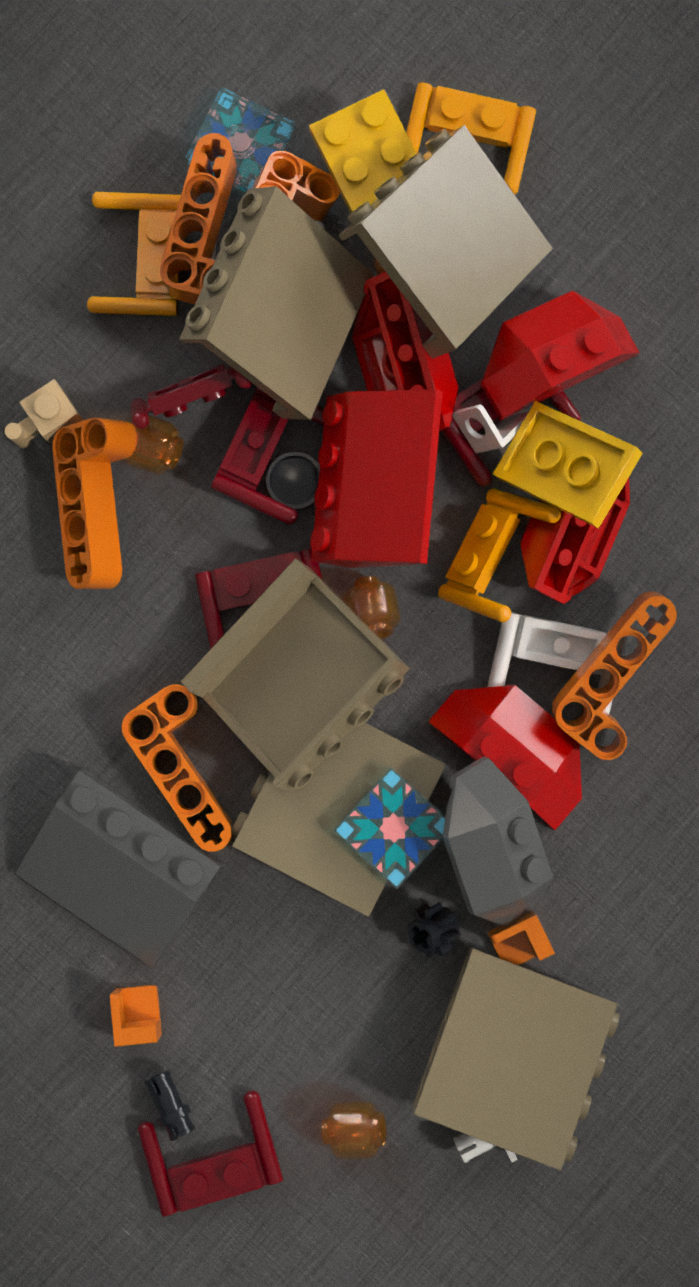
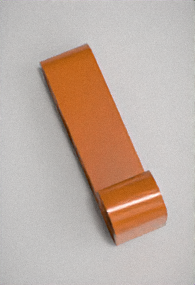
M219 133L204 135L195 146L160 265L161 278L173 298L194 305L203 288L204 277L215 262L211 258L237 173V162L230 141ZM209 161H215L213 168L211 167ZM203 193L214 194L213 199L206 204L195 202L198 196ZM199 231L203 233L201 239L196 243L188 244L184 242L185 237L191 232ZM188 270L191 272V276L186 282H172L173 277L179 271Z
M276 151L270 155L252 189L278 187L313 220L320 222L323 221L340 194L330 174L287 151Z
M89 418L61 427L55 433L52 441L65 573L69 584L75 589H112L118 585L122 577V561L111 463L130 457L136 450L138 434L136 428L129 421Z
M645 592L634 600L552 702V712L560 728L602 760L618 758L627 747L625 731L616 719L604 709L676 622L677 612L674 604L658 592ZM649 605L656 608L659 607V611L663 614L658 621L655 618L649 619L650 616L646 612ZM635 621L649 632L646 637L637 628L631 626ZM628 635L636 637L637 647L633 653L627 656L617 654L616 646L622 637ZM595 670H608L610 672L608 684L601 688H593L589 685V677ZM571 702H579L583 705L582 715L572 721L564 719L562 717L564 706ZM611 728L616 731V737L610 745L599 746L595 744V737L600 730Z
M172 684L131 710L123 719L122 733L195 843L205 851L216 852L231 842L234 825L172 734L174 730L188 722L198 709V699L195 694H192L185 686ZM183 692L188 699V708L183 714L175 716L169 711L167 701L173 693ZM142 715L148 716L153 723L152 734L144 740L139 739L133 731L135 720ZM164 750L173 752L177 758L176 769L170 774L162 773L156 765L158 755ZM186 785L195 786L201 793V801L196 808L189 809L180 801L181 789ZM210 805L214 812L207 814L206 817L212 825L218 823L223 825L224 830L220 833L222 841L218 842L215 838L207 840L204 835L208 830L207 824L203 818L194 823L191 816L203 812Z

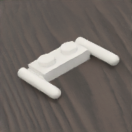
M511 612L510 619L501 624L487 687L505 686L511 656L578 670L607 633ZM622 637L618 641L616 646L617 654L623 656L627 637ZM598 669L592 673L601 675L598 688L608 684L610 680V672L608 670ZM612 701L604 709L608 714L610 713Z

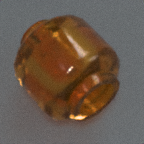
M148 415V426L144 429L135 428V449L132 455L124 460L131 466L160 475L168 468L174 469L182 455L184 440L179 437L177 426Z
M375 576L362 577L354 582V587L344 594L343 601L380 639H385L393 634V629L400 623L401 613L396 591L390 583L379 581Z
M369 1101L337 1103L330 1110L329 1117L324 1118L322 1121V1141L325 1145H330L334 1156L341 1160L374 1157L379 1147H383L386 1143L387 1127L384 1113L382 1111L378 1112L374 1104Z

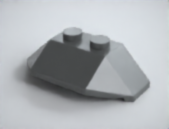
M482 757L451 776L450 789H452V793L446 810L443 840L468 913L507 927L539 905L553 879V875L529 802L488 757Z

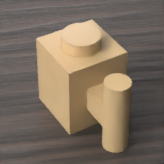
M53 379L19 402L28 417L18 424H8L5 427V435L19 448H27L31 444V439L39 434L52 446L54 435L58 429L83 421V418L62 387Z

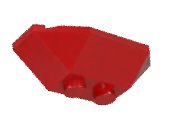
M386 271L366 280L363 289L365 296L358 310L352 338L367 391L432 389L443 391L439 431L450 427L458 384L449 352L433 359L422 345L433 333Z
M572 290L501 324L487 369L481 381V386L501 421L532 406L535 401L545 400L637 356L640 352L620 316Z
M629 478L599 529L561 510V517L556 523L545 522L533 517L530 518L520 542L530 588L558 603L565 604L571 600L572 596L582 592L599 579L630 505Z
M516 685L454 690L429 719L428 722L474 762L482 757H488L527 799L531 811L553 830L559 827L581 801L580 743L564 732L557 724L555 718Z

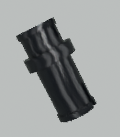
M169 1070L144 1081L160 1114V1117L157 1118L160 1127L165 1126L170 1141L179 1138L178 1136L182 1137L195 1129L188 1115L191 1109L188 1103L183 1104Z

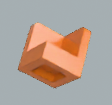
M530 911L507 927L501 925L487 932L499 959L515 965H520L534 957L541 961L555 954L537 915L533 911Z
M156 985L116 988L110 994L114 1047L158 1042L162 1036L158 987Z

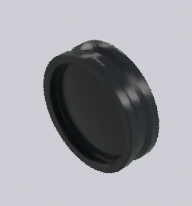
M288 452L277 457L270 465L266 476V485L270 497L296 511H303L312 507L315 504L314 497L318 488L319 463L310 455L302 452Z

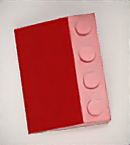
M436 389L350 391L327 396L322 414L324 423L323 440L318 455L320 471L318 488L314 497L316 512L314 530L310 538L312 548L311 562L347 568L427 564L443 391Z

